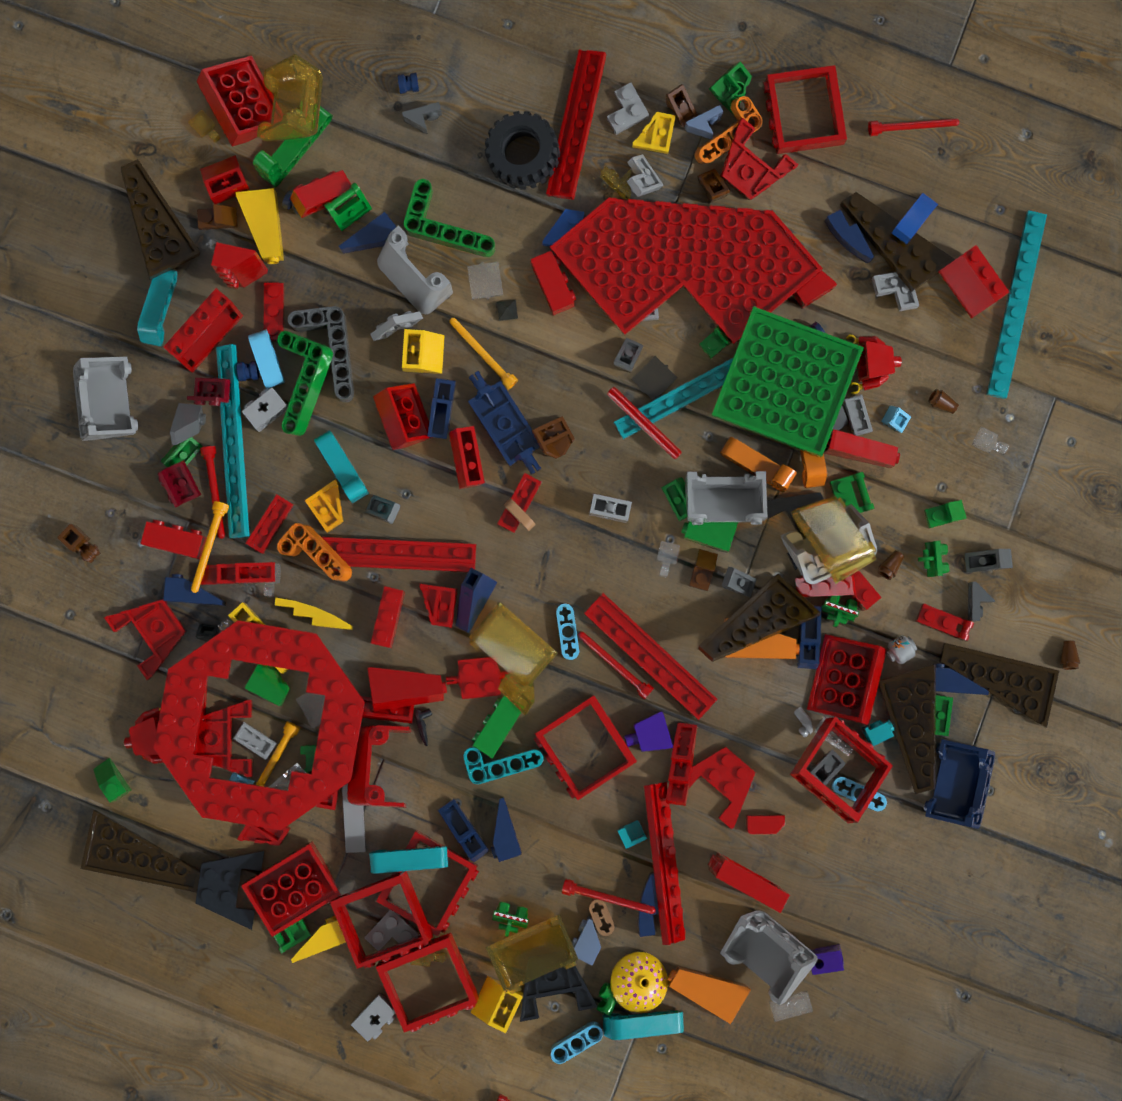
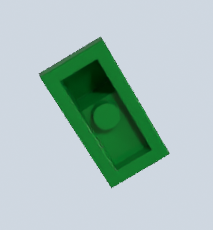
M717 326L709 336L699 343V346L712 359L728 346L731 341Z
M962 500L924 510L929 529L967 519Z

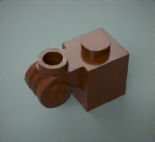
M70 523L57 537L70 551L80 552L83 561L92 563L97 558L96 556L101 554L98 546L89 542L91 538L77 525Z

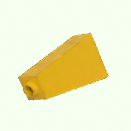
M275 189L236 192L237 200L264 262L278 264L279 261H284L278 199Z

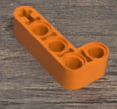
M742 96L732 101L731 111L737 121L695 151V159L698 163H710L730 149L734 137L733 129L737 128L741 118H744L747 122L750 117L753 118L755 121V131L761 127L762 118L748 97ZM739 101H742L745 105L743 111L738 107ZM719 139H722L724 142L722 149L717 145ZM709 150H712V151H713V152H710L709 154H707V155H706V158H703L702 155H704V152H705V151H709Z
M729 437L720 452L724 458L756 476V471H766V483L781 492H785L797 474L792 468L784 464L778 465L733 437Z
M800 450L803 464L802 479L804 488L824 486L827 478L824 454L822 457Z
M293 524L277 544V550L282 555L294 557L304 550L332 580L345 582L352 576L350 566L309 525ZM303 529V535L300 536V531ZM316 542V548L313 550V543ZM291 544V549L288 551V545ZM329 555V561L326 563L325 558Z

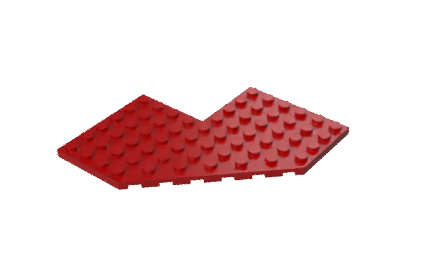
M609 197L550 246L554 254L624 336L684 286L730 341L735 344L743 335L753 306L772 313L823 269L773 210H753L751 208L700 206L687 203L674 204L671 202H649L636 199L624 200Z

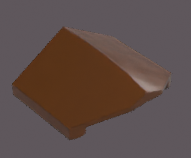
M563 416L532 430L543 453L555 459L565 455L575 439Z

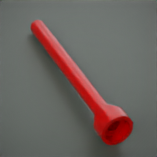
M954 118L882 124L877 120L869 121L868 134L871 137L878 136L885 131L958 126L959 120Z
M215 446L200 448V453L203 459L206 460L213 505L214 501L220 502L213 460L217 453ZM222 517L217 530V537L219 539L225 537Z
M582 631L578 633V638L636 687L639 696L645 700L654 688L649 683L646 684L639 681Z
M565 879L562 894L571 896V894L575 895L576 893L649 914H654L656 911L655 907L577 886L574 880Z

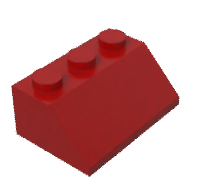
M977 245L938 271L971 319L1009 293V290Z
M415 383L388 387L373 396L392 450L406 448L433 438L428 437L429 421Z

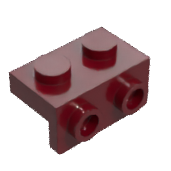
M195 377L194 396H187V400H193L195 405H205L206 402H209V405L220 406L221 402L229 403L230 379Z
M184 460L158 472L159 482L165 487L168 499L175 508L201 495Z

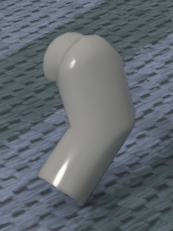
M799 707L794 711V714L803 725V727L799 728V733L803 737H807L808 734L811 735L813 732L811 718L802 707Z

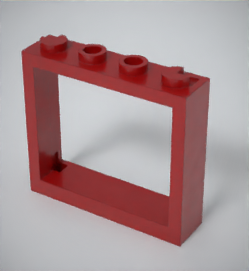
M835 65L767 75L765 82H763V91L768 96L766 109L771 115L769 128L773 130L772 145L776 148L777 154L845 144L847 134ZM826 77L835 135L784 142L775 84Z
M216 288L163 348L193 373L240 321L243 315L233 302ZM233 312L237 314L235 319L230 317ZM178 347L182 350L180 354L176 351ZM190 360L195 362L192 367L188 364Z
M594 695L535 733V742L540 749L544 747L547 752L545 758L550 765L555 764L558 769L555 773L561 782L565 780L569 786L566 790L572 799L576 797L577 800H580L637 762ZM591 705L626 758V761L579 791L543 735Z
M830 717L824 720L790 775L849 824L859 822L893 765L885 759L884 755L876 752L870 743L862 740L855 730L849 729L843 720H839L837 717ZM830 731H833L876 768L852 807L806 769Z
M416 830L406 849L416 848L419 841L430 847L444 845ZM448 847V857L469 868L438 926L435 927L428 923L432 934L439 936L441 932L445 934L450 925L447 922L450 915L455 916L460 907L457 905L460 897L464 899L470 889L466 887L470 880L474 882L479 873L476 869L478 864ZM392 872L391 876L400 872ZM393 887L385 889L380 893L376 902L416 924L411 912L387 899Z
M717 852L716 856H711L708 870L716 878L775 911L782 912L790 897V894L784 889Z
M407 871L340 895L330 902L357 969L361 967L370 968L376 965L375 962L380 960L387 962L393 959V955L398 953L400 956L411 952V949L414 947L421 949L429 945L428 942L433 938ZM401 884L421 935L366 956L345 905Z
M451 932L428 942L429 945L421 949L414 947L411 949V952L400 956L398 953L393 955V959L387 962L380 960L376 965V970L404 1033L407 1031L415 1032L427 1023L429 1025L435 1024L440 1020L439 1018L447 1016V1018L452 1017L464 1008L465 1010H470L478 1002L479 995ZM447 948L468 997L408 1020L387 971Z

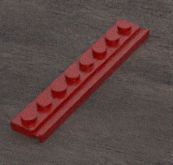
M582 49L578 51L558 139L560 150L559 163L557 168H553L554 174L549 178L546 191L548 197L554 196L556 198L574 200L607 56L603 51H582Z
M322 537L350 567L469 572L470 568L475 569L477 544ZM329 555L325 558L326 563L329 561Z
M604 593L584 613L697 720L718 700Z
M667 782L644 785L662 945H671L672 943L686 940L670 805L666 803Z

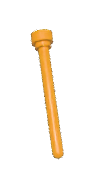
M456 318L449 320L453 328L497 373L506 390L511 389L518 382V379L513 374L506 373Z
M218 501L213 503L212 510L214 516L191 586L193 593L199 590L221 517H224V514L228 512L229 505Z
M289 721L286 722L283 727L284 735L256 785H265L288 742L299 733L301 729L299 726Z

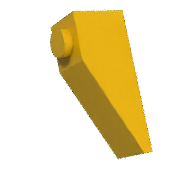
M336 916L325 919L326 923L291 959L292 963L346 943Z

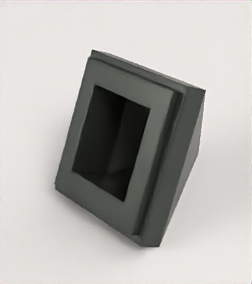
M516 300L497 302L499 321L518 319Z
M199 624L195 636L196 639L208 642L217 635L219 625Z

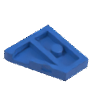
M565 209L544 238L542 246H552L584 219V212Z

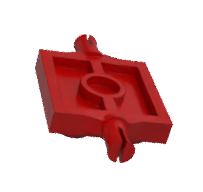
M497 656L458 660V675L446 677V684H458L461 689L462 699L501 695V679L513 678L512 670L500 671Z

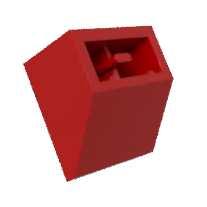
M236 155L200 169L204 184L214 204L236 197V192L250 191Z

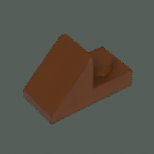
M683 84L666 94V105L673 110L680 126L685 127L687 121L698 116Z
M715 169L697 176L700 185L706 192L709 204L726 197L730 193V189Z
M213 204V208L197 209L199 230L238 227L237 209L235 207Z
M699 549L689 583L690 587L708 591L713 572L715 571L718 554Z

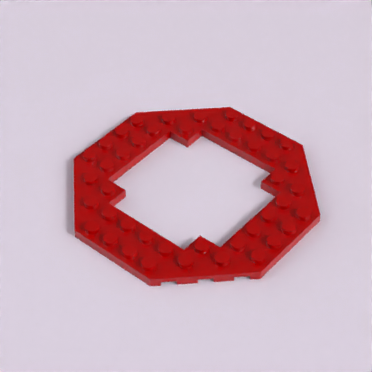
M238 620L168 669L153 748L202 818L281 831L352 780L365 701L318 634ZM232 660L308 672L309 678L306 692L325 695L312 774L292 771L288 790L211 778L214 758L194 754L208 677L228 679Z

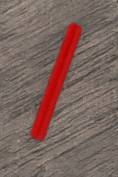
M612 387L608 391L607 395L673 459H677L681 455V450L618 389Z

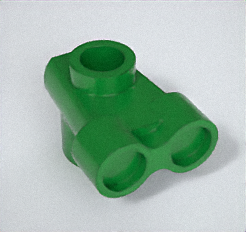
M606 982L599 991V996L603 999L596 1010L610 1016L614 1005L618 1003L612 994L611 984Z

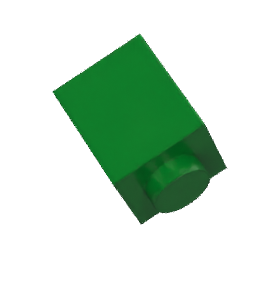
M108 758L93 769L98 786L109 803L117 801L131 791V788L111 758Z

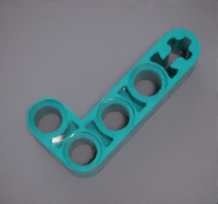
M175 270L167 271L151 281L137 326L141 343L162 346L165 334L163 323L177 282L178 274Z
M331 430L315 438L314 442L340 482L349 500L354 503L369 494Z
M475 747L468 748L463 755L469 778L474 784L486 783L539 767L544 760L542 752L537 749L484 763L481 751ZM469 751L477 752V761L472 762L468 760L467 754ZM532 753H535L536 756L540 755L537 764H534V761L527 762L529 766L525 767L523 755H526V759L531 758ZM517 758L521 761L522 765L519 769L511 767L510 762L512 759ZM494 764L502 766L503 771L500 775H495L492 772L491 768ZM478 769L484 774L483 779L479 781L473 778V772Z
M447 846L391 851L385 849L369 853L372 874L448 867Z
M681 1010L633 1015L611 1013L608 1016L603 1014V1035L612 1040H626L684 1032L683 1011Z

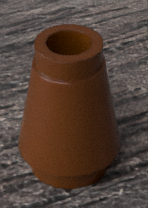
M938 389L932 392L928 400L932 407L950 412L951 414H954L959 406L943 390Z
M895 550L879 565L878 573L887 580H891L892 577L894 578L904 559V555Z
M1075 641L1063 642L1060 664L1064 670L1079 669V664H1081Z

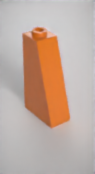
M776 634L724 658L796 659V655H799L800 647L799 644H796V639Z
M679 966L676 970L672 969L667 978L669 980V987L729 1024L732 1023L751 991L750 987L746 984Z

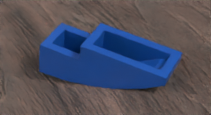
M922 193L895 227L892 234L905 244H908L938 204Z

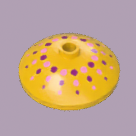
M633 952L625 955L617 962L611 974V991L615 1000L621 1007L634 1013H646L655 1009L663 1001L667 992L668 977L663 964L649 953ZM643 979L646 980V985L644 987L641 984Z

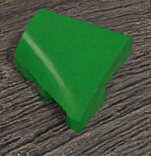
M740 61L728 69L708 89L732 113V101L745 96L746 87L750 84L752 76Z
M261 664L257 665L245 686V689L278 706H282L290 691V687L282 679L277 669L273 666Z

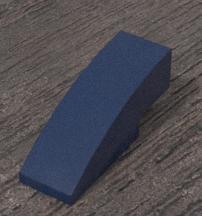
M841 210L827 216L824 222L837 241L857 258L866 263L871 262L874 256L857 223L849 226Z
M436 378L428 437L447 439L456 387L455 380Z
M814 606L817 610L821 612V607ZM821 614L799 625L798 644L800 651L797 668L817 669L819 666Z
M455 799L438 810L471 861L475 862L490 852Z
M650 872L643 887L640 903L653 906L656 911L654 914L638 911L640 937L656 935L653 915L659 914L654 872Z

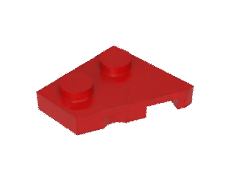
M420 584L419 587L425 599L424 603L429 612L431 625L452 628L458 589Z
M245 825L237 840L280 846L291 828L287 826L280 831Z

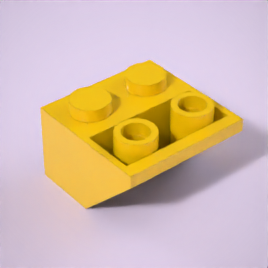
M404 329L403 371L442 374L445 336L425 330Z
M487 975L479 993L478 1002L470 1013L487 1025L506 1033L522 1000L523 992Z

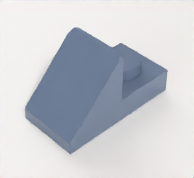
M719 105L687 121L685 124L686 132L712 139L713 131L709 124L714 125L721 120L720 118H722L723 114L721 106Z

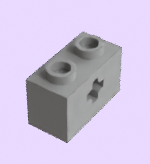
M273 388L263 390L259 394L260 397L255 401L248 402L242 411L258 432L262 431L287 410L288 406ZM263 405L268 409L266 412L262 409Z
M594 494L589 515L627 523L632 502Z
M380 992L356 1017L351 1026L368 1042L371 1038L375 1040L383 1032L381 1027L385 1023L389 1025L397 1016L391 1002ZM378 1014L380 1016L379 1019L373 1022V1016Z

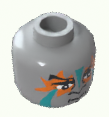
M901 635L888 643L889 651L886 653L892 662L896 661L899 664H903L916 655L917 647L909 636Z

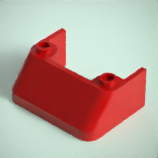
M361 726L352 780L348 783L347 798L351 804L356 806L406 808L405 803L385 802L384 790L380 786L369 785L372 745L385 744L389 738V732L411 733L410 727Z

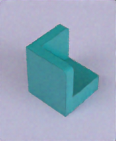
M638 820L617 829L626 849L647 839Z

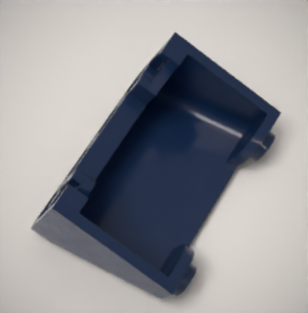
M942 739L936 749V754L941 759L933 798L925 802V817L979 829L983 819L994 767L995 752Z

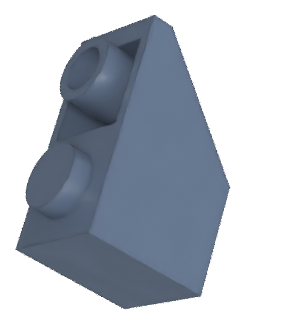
M588 916L587 920H582L578 928L581 932L578 938H573L569 948L572 949V956L593 965L601 945L593 920Z

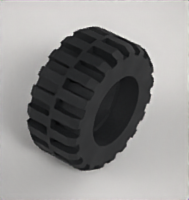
M515 111L512 116L504 115V120L501 122L497 120L494 123V129L490 128L488 132L489 138L485 139V156L496 178H499L501 183L504 185L508 184L513 189L516 186H519L520 190H526V186H531L532 189L537 187L536 183L541 182L543 184L546 182L547 176L551 177L554 174L553 168H557L558 158L560 157L559 143L553 128L550 127L546 119L542 120L541 116L536 113L532 116L530 111H524V114ZM527 136L539 142L540 150L531 162L516 165L507 161L505 152L513 140Z

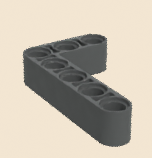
M336 306L291 312L288 316V323L296 332L328 329L329 346L333 351L331 364L335 394L341 402H350L354 397V387L345 314L341 308ZM335 313L341 314L340 319L337 321L331 320L332 315ZM314 316H322L321 321L313 323L312 319ZM302 318L300 325H293L294 319ZM342 332L343 336L341 339L335 340L333 339L334 334ZM338 351H344L345 355L343 358L337 359L335 357ZM340 370H347V375L345 377H338V372ZM342 389H349V394L347 396H340V391Z

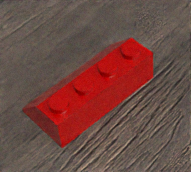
M216 242L211 266L222 278L223 282L227 284V287L238 289V287L245 288L267 274L268 269L255 250Z

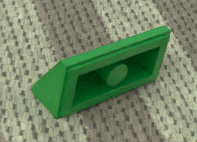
M191 437L174 445L162 458L161 462L166 467H169L184 460L186 465H188L203 446Z
M681 477L661 487L678 521L687 518L685 482Z

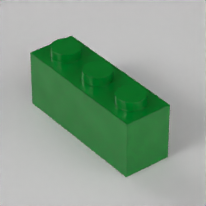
M503 696V698L498 697L493 705L495 711L492 715L488 713L482 723L485 727L481 732L478 730L472 739L475 742L473 747L491 758L495 756L524 707L506 696Z

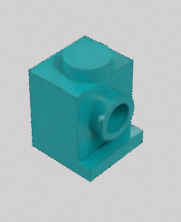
M878 720L870 724L871 728L865 726L861 728L868 743L872 746L894 736L892 732L894 727L890 720L886 722Z

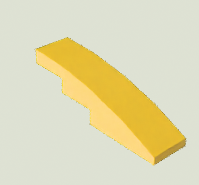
M275 598V606L294 608V616L312 618L313 626L353 630L352 625L322 609L293 600Z

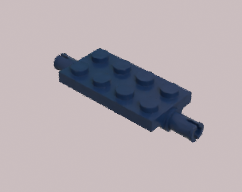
M479 371L475 372L478 380H476L473 374L469 376L478 392L468 403L509 467L518 461H523L531 475L535 473L534 468L536 471H539L541 466H539L532 454L540 446L532 433L531 427L502 382L499 381L492 386L487 385Z

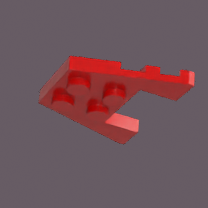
M741 118L720 177L748 200H752L791 170L797 168L799 164L787 154H784L773 169L744 146L756 128L744 118Z
M163 599L104 617L113 632L119 631L132 622L154 654L137 665L146 680H150L187 632Z
M246 700L201 716L194 754L213 757L212 766L220 767L246 777H252V759H232V718H252V700Z
M724 747L692 766L689 788L702 776L730 800L731 803L718 818L729 828L733 829L756 772L727 747Z

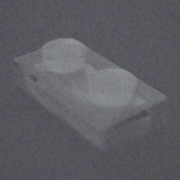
M807 991L791 995L781 1005L772 1000L769 1001L775 1022L813 1012Z

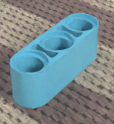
M267 329L248 335L266 389L285 383Z
M595 1021L589 1022L554 1043L551 1047V1059L557 1064L565 1063L598 1043L603 1037L601 1025ZM591 1028H597L599 1034L592 1037L588 1034V1031ZM579 1038L582 1044L579 1047H574L571 1041ZM561 1048L565 1051V1054L562 1057H557L554 1051Z

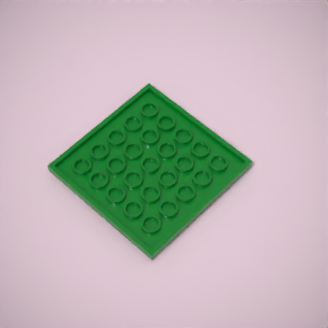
M753 306L711 416L822 457L864 347Z

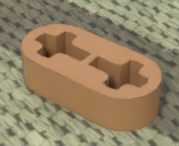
M511 498L503 504L528 531L536 525Z
M598 899L592 900L589 904V911L597 931L603 936L612 934L614 923L606 903ZM595 903L603 905L601 916L598 915L597 911L592 910L595 907ZM602 918L605 919V922L607 924H611V926L608 927L609 931L605 932L604 929H600V927L602 926Z

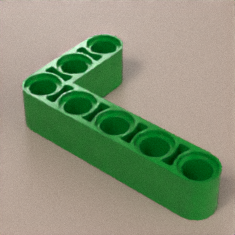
M319 104L313 105L272 156L264 150H261L255 156L253 165L259 176L273 187H277L329 125L333 115Z
M419 179L414 185L404 219L406 233L411 237L482 257H491L495 252V242L492 237L426 219L433 190L428 180ZM423 186L429 188L426 193H420L419 189ZM420 204L423 206V209L415 211L413 209L414 206ZM412 222L418 224L415 229H409L408 225ZM429 228L436 229V232L432 235L426 233ZM453 233L455 236L453 239L447 240L445 235ZM466 238H471L473 243L465 245L463 241ZM484 243L492 245L489 250L481 248Z
M282 331L277 338L278 345L281 348L305 357L281 425L285 433L301 436L308 427L333 358V351L330 347L301 335Z

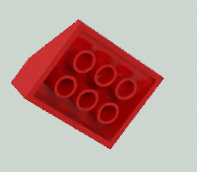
M252 55L201 70L196 82L232 147L249 142L287 122Z
M825 634L819 657V666L816 669L807 710L869 725L887 649L878 645Z
M313 841L241 885L272 937L341 895Z

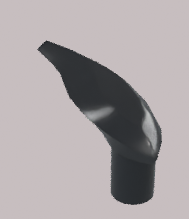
M429 708L422 712L416 710L415 714L418 731L425 746H428V738L424 719L432 716Z

